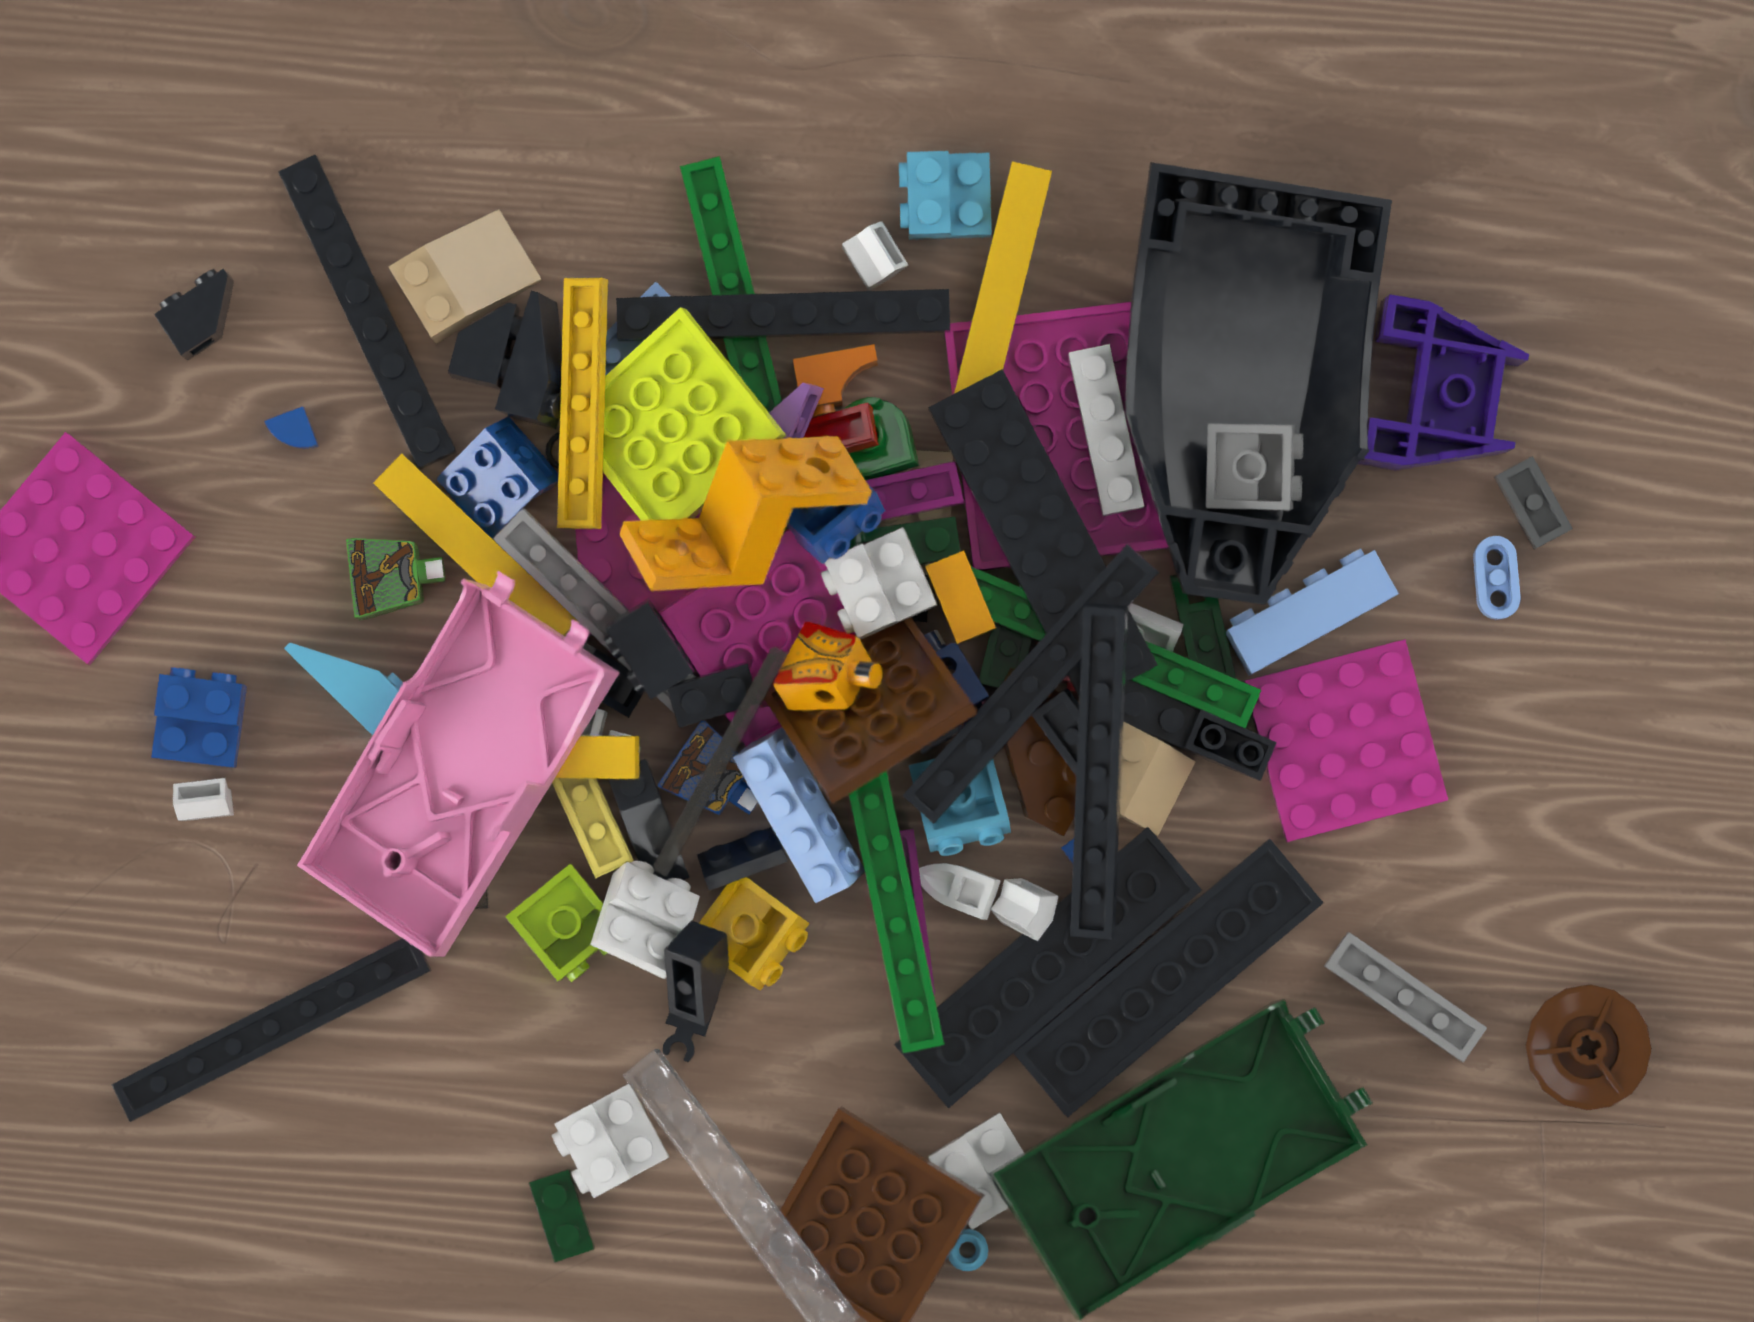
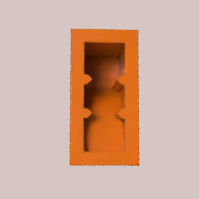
M875 344L793 359L797 387L804 382L824 388L812 417L835 412V407L843 406L842 394L848 383L862 371L878 366Z

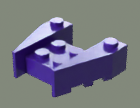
M1389 294L1380 302L1374 342L1417 349L1406 423L1370 417L1368 419L1367 436L1368 449L1370 451L1358 464L1390 470H1402L1505 454L1514 449L1516 442L1493 438L1504 365L1518 367L1528 361L1529 354L1504 340L1500 341L1479 330L1478 326L1449 314L1443 310L1444 308L1431 301Z

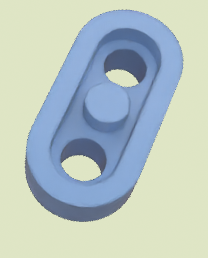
M1491 536L1481 541L1476 546L1473 554L1476 598L1480 611L1486 617L1501 620L1514 614L1520 605L1517 553L1514 545L1508 539L1501 536ZM1489 551H1497L1500 554L1501 561L1499 565L1494 566L1487 561ZM1493 592L1503 594L1505 601L1501 607H1496L1491 603L1490 597Z

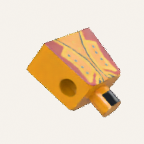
M805 621L773 685L788 710L847 709L852 705L860 687L877 688L882 679V668L880 664L871 662L863 644L856 636Z

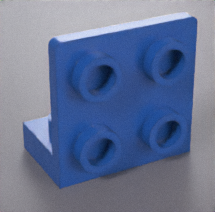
M508 416L484 428L437 477V481L466 515L487 535L494 538L532 499L552 489L558 483L559 473Z

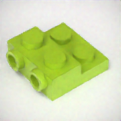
M571 863L505 916L558 982L567 977L572 983L591 967L586 960L598 950L603 956L608 954L590 945L604 902Z

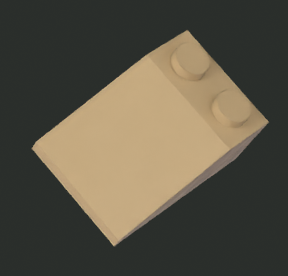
M496 210L425 244L389 266L407 299L436 344L542 281L500 210Z

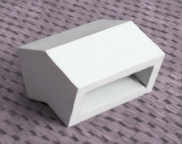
M882 221L866 227L856 236L842 243L843 250L868 291L889 280L908 266V263Z
M225 778L173 784V806L178 821L234 815L231 789H228Z
M1023 878L1004 879L1001 895L990 910L1002 924L1038 941L1053 921L1058 895Z

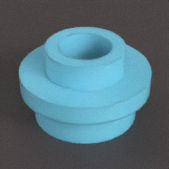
M965 1229L948 1259L959 1270H976L987 1259V1241L978 1231ZM964 1242L973 1243L975 1246L974 1255L963 1257L959 1252L960 1245Z

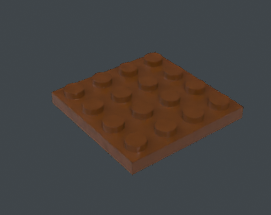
M911 617L860 639L871 662L880 664L882 679L877 688L860 687L852 705L847 709L788 710L774 685L760 693L832 804L977 714L972 702Z
M840 1107L756 1252L868 1322H911L985 1194L847 1109Z

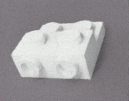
M900 528L865 545L860 544L851 548L838 559L829 558L825 562L828 570L821 572L830 595L838 593L844 608L839 610L838 614L846 632L849 634L855 631L857 638L860 639L938 605L904 528Z
M626 862L612 874L590 945L664 979L666 978L664 949L691 920L693 921L700 896L690 892L691 887L684 880L678 878L664 880L654 875V868L646 862Z
M631 1083L555 1123L558 1132L552 1134V1138L561 1155L564 1157L570 1154L578 1168L571 1173L582 1194L590 1191L593 1198L669 1158Z
M999 1112L928 1157L937 1166L985 1194L968 1223L973 1230L1008 1208L1007 1203L989 1173L1022 1154L1023 1150Z

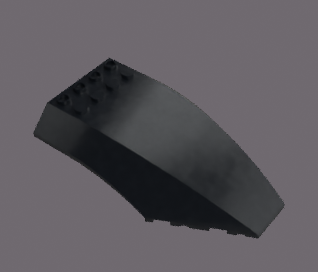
M1150 162L1130 309L1126 371V416L1182 593L1266 605L1276 590V584L1282 575L1287 574L1294 563L1293 559L1307 538H1311L1328 513L1329 506L1334 498L1338 497L1345 488V482L1359 461L1363 460L1370 451L1368 449L1367 436L1371 355L1392 200ZM1208 424L1295 425V434H1303L1302 459L1294 460V476H1302L1301 501H1293V509L1206 508Z

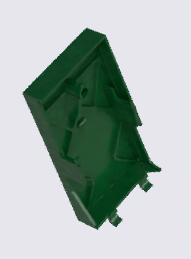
M1284 999L1272 1001L989 1173L1075 1319L1081 1321L1084 1319L1083 1317L1194 1249L1201 1250L1210 1243L1215 1242L1255 1217V1210L1368 1145L1351 1116L1373 1102L1364 1087L1341 1098L1304 1036L1325 1023L1316 1007L1293 1018L1292 1014H1289Z

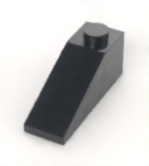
M530 292L495 410L517 420L556 429L560 418L562 337L557 302L538 292Z
M646 758L639 761V778L608 779L638 861L650 864L654 868L653 874L664 880L670 878L685 880L690 878L649 761Z

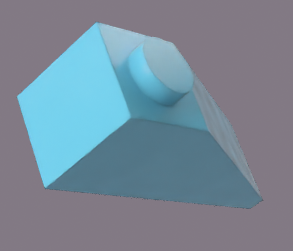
M289 643L284 648L372 735L404 683L394 672L387 677L378 670L293 643Z

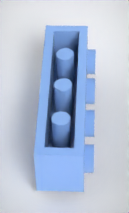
M1360 548L1340 559L1342 568L1328 575L1324 568L1303 579L1306 586L1304 589L1291 594L1287 588L1270 597L1267 602L1270 607L1255 615L1252 608L1230 619L1233 627L1226 631V636L1248 676L1398 595L1399 593L1376 551L1373 550L1364 555Z
M782 727L751 742L733 757L815 903L850 887L865 872L861 861L821 793L816 781Z

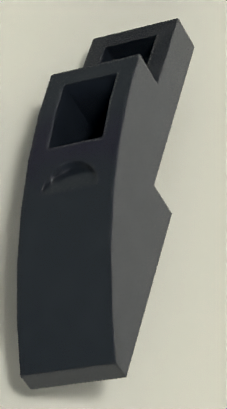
M1132 680L1125 683L1123 722L1166 744L1261 781L1277 742L1204 710L1191 707Z

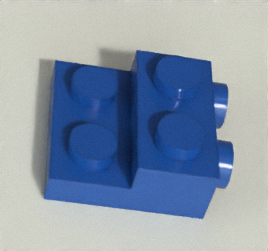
M870 487L872 492L867 504L793 508L786 527L793 533L796 541L821 564H824L829 558L838 559L848 551L850 541L861 531L870 532L879 525L881 514L885 512V509L877 492Z
M171 667L170 675L159 674L154 716H157L151 758L236 768L247 686L236 683L237 675L212 672L211 680L195 678L196 670Z

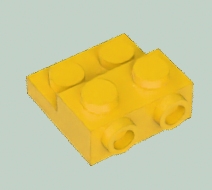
M748 877L727 884L699 922L727 933L728 969L760 991L765 985L769 987L778 981L783 972V966L780 965L789 951L797 952L805 944L808 937L805 929L810 924Z

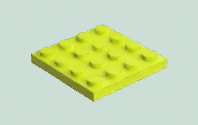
M680 307L605 376L603 473L641 521L695 518L702 511L727 441L783 439L786 436L784 431L685 308Z

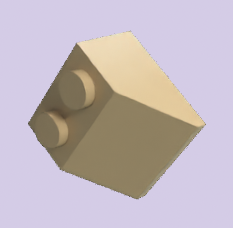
M1123 722L1120 817L1143 829L1149 827L1158 836L1195 761L1161 740Z

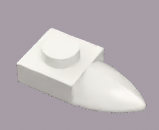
M947 863L931 864L919 868L921 886L935 900L979 919H988L1001 880L964 866Z

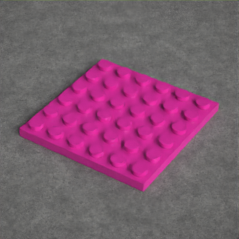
M1131 302L1016 315L1003 368L1100 556L1118 555L1126 544L1130 545L1136 552L1168 549L1126 416V371ZM972 321L950 323V332L944 333L952 395L955 392ZM1110 344L1144 508L1102 516L1068 353ZM962 475L973 567L981 571L1009 568L1010 565Z

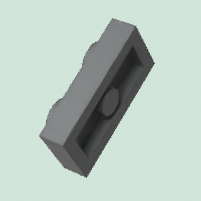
M1533 456L1494 477L1534 550L1573 529Z

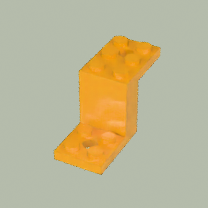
M838 436L727 441L699 518L624 521L620 536L651 591L764 584L793 508L867 504L872 491Z

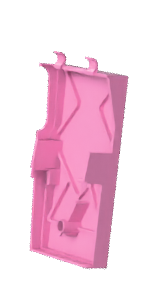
M500 571L497 572V580L491 588L486 584L466 579L462 580V595L426 659L416 674L402 684L297 865L429 957L446 956L558 774L579 736L585 730L620 673L582 648L588 639L589 630L576 621L572 620L571 629L565 637L510 601L508 598L514 589L515 582Z

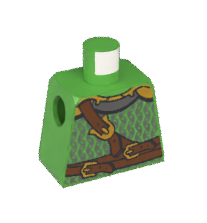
M358 538L346 539L354 616L358 620H367L424 602L422 584L446 581L443 557L419 559L418 545L415 542Z

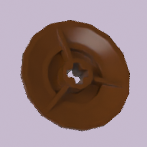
M1591 984L1565 988L1546 1000L1530 1022L1525 1045L1529 1069L1542 1090L1562 1105L1587 1111L1612 1107L1631 1095L1647 1073L1652 1051L1648 1026L1636 1006L1615 990ZM1583 1036H1586L1588 1040L1597 1042V1047L1592 1049L1593 1057L1590 1059L1586 1054H1578L1577 1047L1582 1045L1581 1038Z

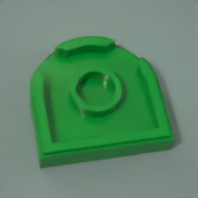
M867 397L856 400L844 408L867 402L873 408L879 445L849 453L865 480L892 475L919 466L910 423L897 406L888 401L881 400V398Z

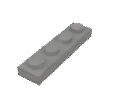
M1350 932L1345 934L1324 965L1328 970L1461 1062L1466 1060L1487 1029L1480 1022Z

